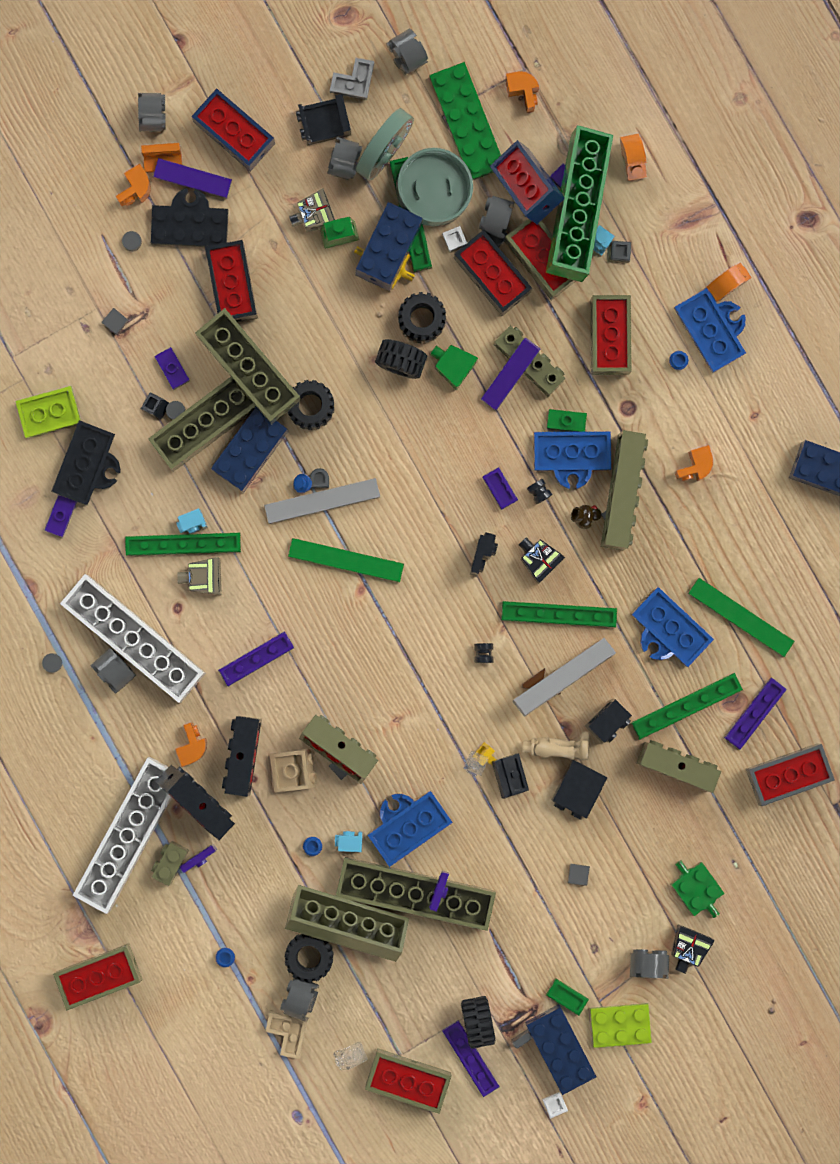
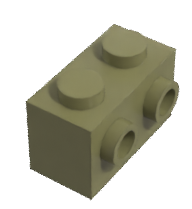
M174 841L170 842L169 845L165 844L160 853L163 855L160 862L156 861L151 870L154 872L152 878L170 886L189 849Z

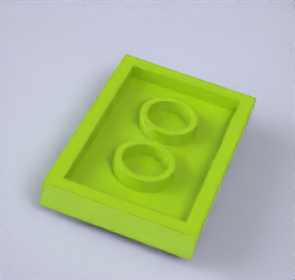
M72 386L15 401L26 439L75 426L79 420L81 421Z
M648 1003L590 1008L594 1048L652 1043Z

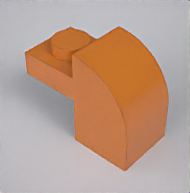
M523 71L506 73L505 82L508 97L523 95L526 113L534 112L535 105H538L536 94L533 93L539 90V84L535 77Z
M639 134L620 137L621 153L625 160L628 181L646 178L645 163L647 161L641 137Z
M139 163L124 173L131 187L116 195L121 206L133 204L137 197L143 203L150 195V180Z
M740 262L729 268L706 287L718 302L752 277Z
M709 445L688 452L692 466L675 471L676 479L682 478V481L694 478L693 475L695 474L696 480L700 481L710 473L713 467V456Z
M193 722L183 725L190 744L175 749L182 767L200 760L207 750V739H198L200 732L198 726L193 725Z

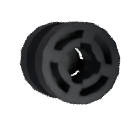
M543 479L527 488L528 492L535 496L534 501L536 505L553 495L549 489H546V483Z
M493 643L474 644V650L476 651L475 663H494V657L492 656ZM479 653H489V655H479Z

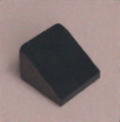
M150 392L141 409L161 420L166 413V407L169 402Z

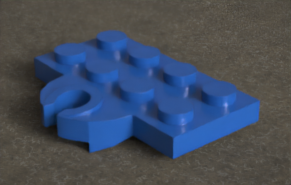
M706 288L675 306L674 310L711 372L714 373L746 354L737 338L746 325V317L744 314L740 316L738 321H732L729 317L730 312H737L741 307L732 303V301H724L717 304L710 291Z
M611 431L534 432V471H554L555 479L566 489H570L569 475L577 476L578 483L576 484V489H579L587 484L591 478L592 470H611Z
M659 587L631 614L645 627L640 639L643 652L648 650V645L651 642L656 643L658 646V651L650 655L649 658L663 660L674 655L686 667H689L714 640Z
M431 791L416 801L405 794L391 795L393 799L399 802L397 810L389 809L388 801L386 799L383 801L380 808V818L383 824L369 833L368 837L389 867L453 823Z

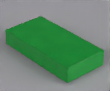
M557 978L546 993V996L578 1016L589 1001V998Z

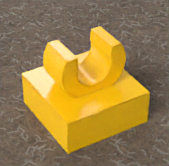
M485 742L472 756L481 765H484L486 762L492 765V761L497 760L492 756L495 750Z

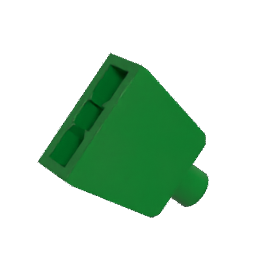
M351 217L325 222L320 229L325 249L360 240L356 223Z
M436 345L430 354L438 360L435 366L436 371L456 390L478 361V357L453 345H450L446 351Z

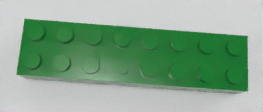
M577 125L571 134L561 186V193L565 199L557 208L546 273L583 282L589 275L613 141L612 134Z

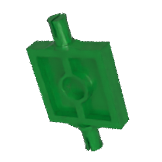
M682 860L678 861L675 865L681 874L676 881L670 884L692 916H696L702 910L707 909L713 918L717 917L720 913L713 904L725 894L703 862L687 869Z

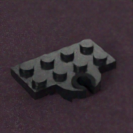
M185 188L175 195L171 206L152 205L151 244L206 247L227 243L229 209L210 208L206 196L198 189H194L196 200L192 203L186 201V196L189 192Z
M79 420L51 492L88 506L94 488L105 489L114 485L118 480L106 478L105 471L108 468H113L116 473H121L119 461L114 455L109 453L115 434Z

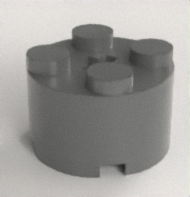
M410 28L386 43L389 51L396 57L393 59L398 69L401 68L405 75L428 63V56L421 41L418 42L414 39L417 35Z
M138 93L139 132H162V130H166V115L162 113V111H165V94Z
M336 137V144L332 150L327 174L346 180L353 179L357 164L354 163L360 157L362 146H359L357 142Z
M496 196L488 197L485 205L487 215H482L479 229L484 230L488 235L504 239L505 234H502V229L506 232L513 209L510 206L514 207L515 202Z
M109 648L90 665L104 683L106 682L115 694L136 676L133 670L127 666L124 660L112 648Z
M633 949V953H630V977L669 979V955H667V951L655 950L652 951V954H648V950Z
M299 977L293 979V981L290 980L287 987L289 994L287 999H283L280 1010L284 1011V1015L307 1022L309 1017H306L307 1012L311 1013L318 995L315 989H318L319 985L313 982L308 983L307 980L301 982Z

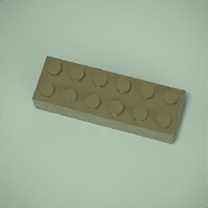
M225 308L195 332L197 338L271 425L301 400L298 393Z
M230 377L148 439L174 472L249 416L256 406Z
M623 430L618 434L600 547L623 551L628 549L629 545H632L633 534H631V528L636 523L634 509L639 504L637 490L642 485V477L639 476L640 471L645 466V458L642 457L648 447V439H645L646 434Z
M298 885L292 897L285 929L396 962L403 951L409 918Z

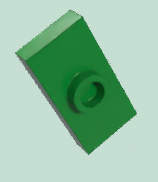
M549 409L547 429L585 432L587 413Z

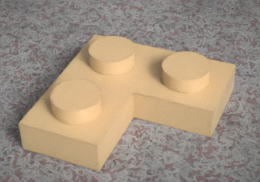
M269 1012L265 1032L284 1036L281 1056L299 1059L307 1022L287 1015Z

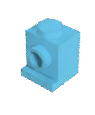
M599 225L593 250L602 256L615 236Z
M199 508L179 516V522L176 523L180 533H195L200 530V526L204 529L208 528Z
M343 831V835H335V847H338V851L362 852L363 831H359L358 835H355L353 831Z

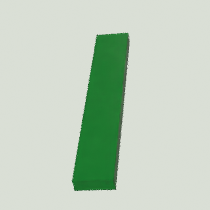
M408 157L389 161L395 190L397 176ZM423 224L409 251L413 272L432 268Z
M241 533L125 536L126 556L241 552Z
M292 538L288 557L395 582L401 581L404 563Z
M701 578L696 580L688 592L690 596L782 657L786 656L795 642Z
M502 601L501 620L616 628L617 608Z
M732 673L631 722L638 739L641 740L743 689L736 674Z

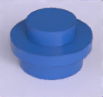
M675 351L669 358L671 367L676 370L684 369L689 362L687 354L683 351Z
M306 474L297 475L294 479L295 490L299 493H305L310 490L312 486L311 479Z
M317 837L307 838L303 844L304 852L309 856L318 855L322 850L321 840Z
M221 948L216 953V962L221 967H229L235 961V954L230 948Z

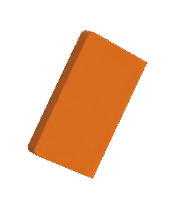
M180 143L141 145L146 173L155 172L158 158L182 165Z

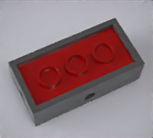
M819 743L746 768L759 806H765L835 781L824 748Z

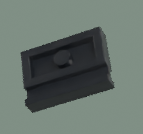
M519 753L492 761L502 799L529 791Z

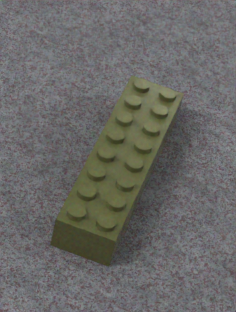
M345 857L336 896L488 931L496 891L447 880L445 887H448L445 899L441 898L436 912L430 910L429 906L439 878Z

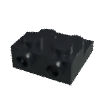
M485 532L484 535H480L470 572L471 575L478 576L479 572H483L486 560H482L483 558L490 559L491 555L495 556L498 543H495V534Z

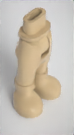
M583 732L578 742L556 738H538L535 741V738H532V741H523V752H531V755L545 758L559 756L569 759L589 760V732Z

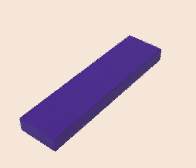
M159 158L153 176L157 179L198 189L199 191L224 198L228 197L232 179Z
M524 338L481 399L497 410L541 349L529 339Z
M284 631L218 671L229 687L294 649V646Z
M770 678L724 738L740 750L787 689L773 678Z
M459 1020L443 1029L442 1032L482 1096L485 1097L500 1087L478 1050L470 1048L467 1033Z

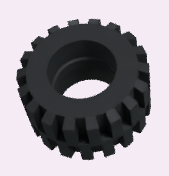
M419 292L417 295L415 293L411 294V297H407L400 306L398 313L399 327L406 337L408 336L411 341L416 340L417 343L425 341L427 343L431 339L435 340L445 327L446 310L443 307V303L438 300V297L431 296V293L423 294V292ZM418 308L430 310L433 314L432 324L424 328L415 326L411 321L412 312Z
M385 339L382 340L375 363L382 369L394 374L418 379L421 377L428 356L422 350L409 344Z
M304 380L303 383L299 382L297 386L292 387L301 399L306 395H316L322 402L321 410L312 416L304 415L300 411L299 402L287 411L294 424L308 430L320 429L321 426H325L331 420L335 410L334 399L329 388L325 387L321 382L318 383L316 380Z
M298 934L289 942L284 956L285 966H287V971L293 975V978L299 977L301 982H304V980H307L308 983H312V981L317 982L322 977L324 978L331 969L334 957L332 945L328 941ZM304 946L315 947L321 955L319 964L313 968L302 966L298 961V952Z
M486 996L462 1000L461 1007L470 1048L494 1045L496 1038L489 1002Z

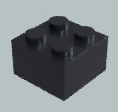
M611 699L585 727L600 742L610 743L617 736L615 732L619 728L624 729L631 722L629 718L632 715L616 699Z

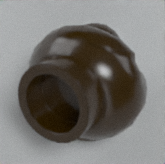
M582 505L575 507L571 512V520L576 522L577 526L581 529L590 528L592 521H597L602 516L601 510L596 505L592 507Z

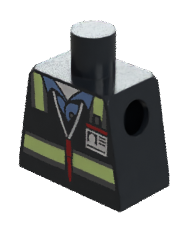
M526 537L519 544L526 553L521 558V561L538 584L565 558L541 539L534 545Z
M678 924L671 952L673 957L679 959L675 970L686 974L690 964L699 967L715 940Z

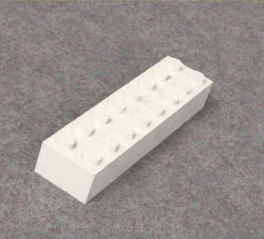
M84 574L60 603L178 703H181L206 674L89 575Z
M151 757L146 759L72 896L106 914L111 911L172 798L155 782L168 766Z

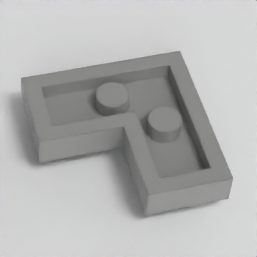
M355 58L352 76L333 72L330 93L367 100L374 61Z

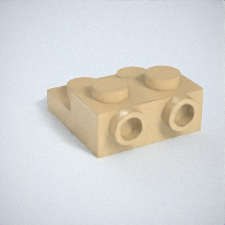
M311 749L270 754L274 792L316 787L318 775L313 769L316 757L314 753H311Z

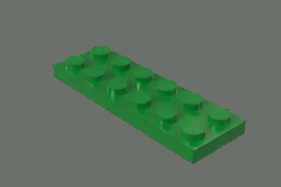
M465 62L430 74V81L461 159L467 165L472 180L494 173L490 166L501 156V153Z

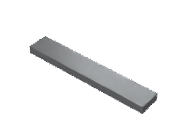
M376 478L264 506L268 523L271 524L379 498L380 493Z
M603 638L515 698L513 703L525 717L614 656L616 652L607 640Z

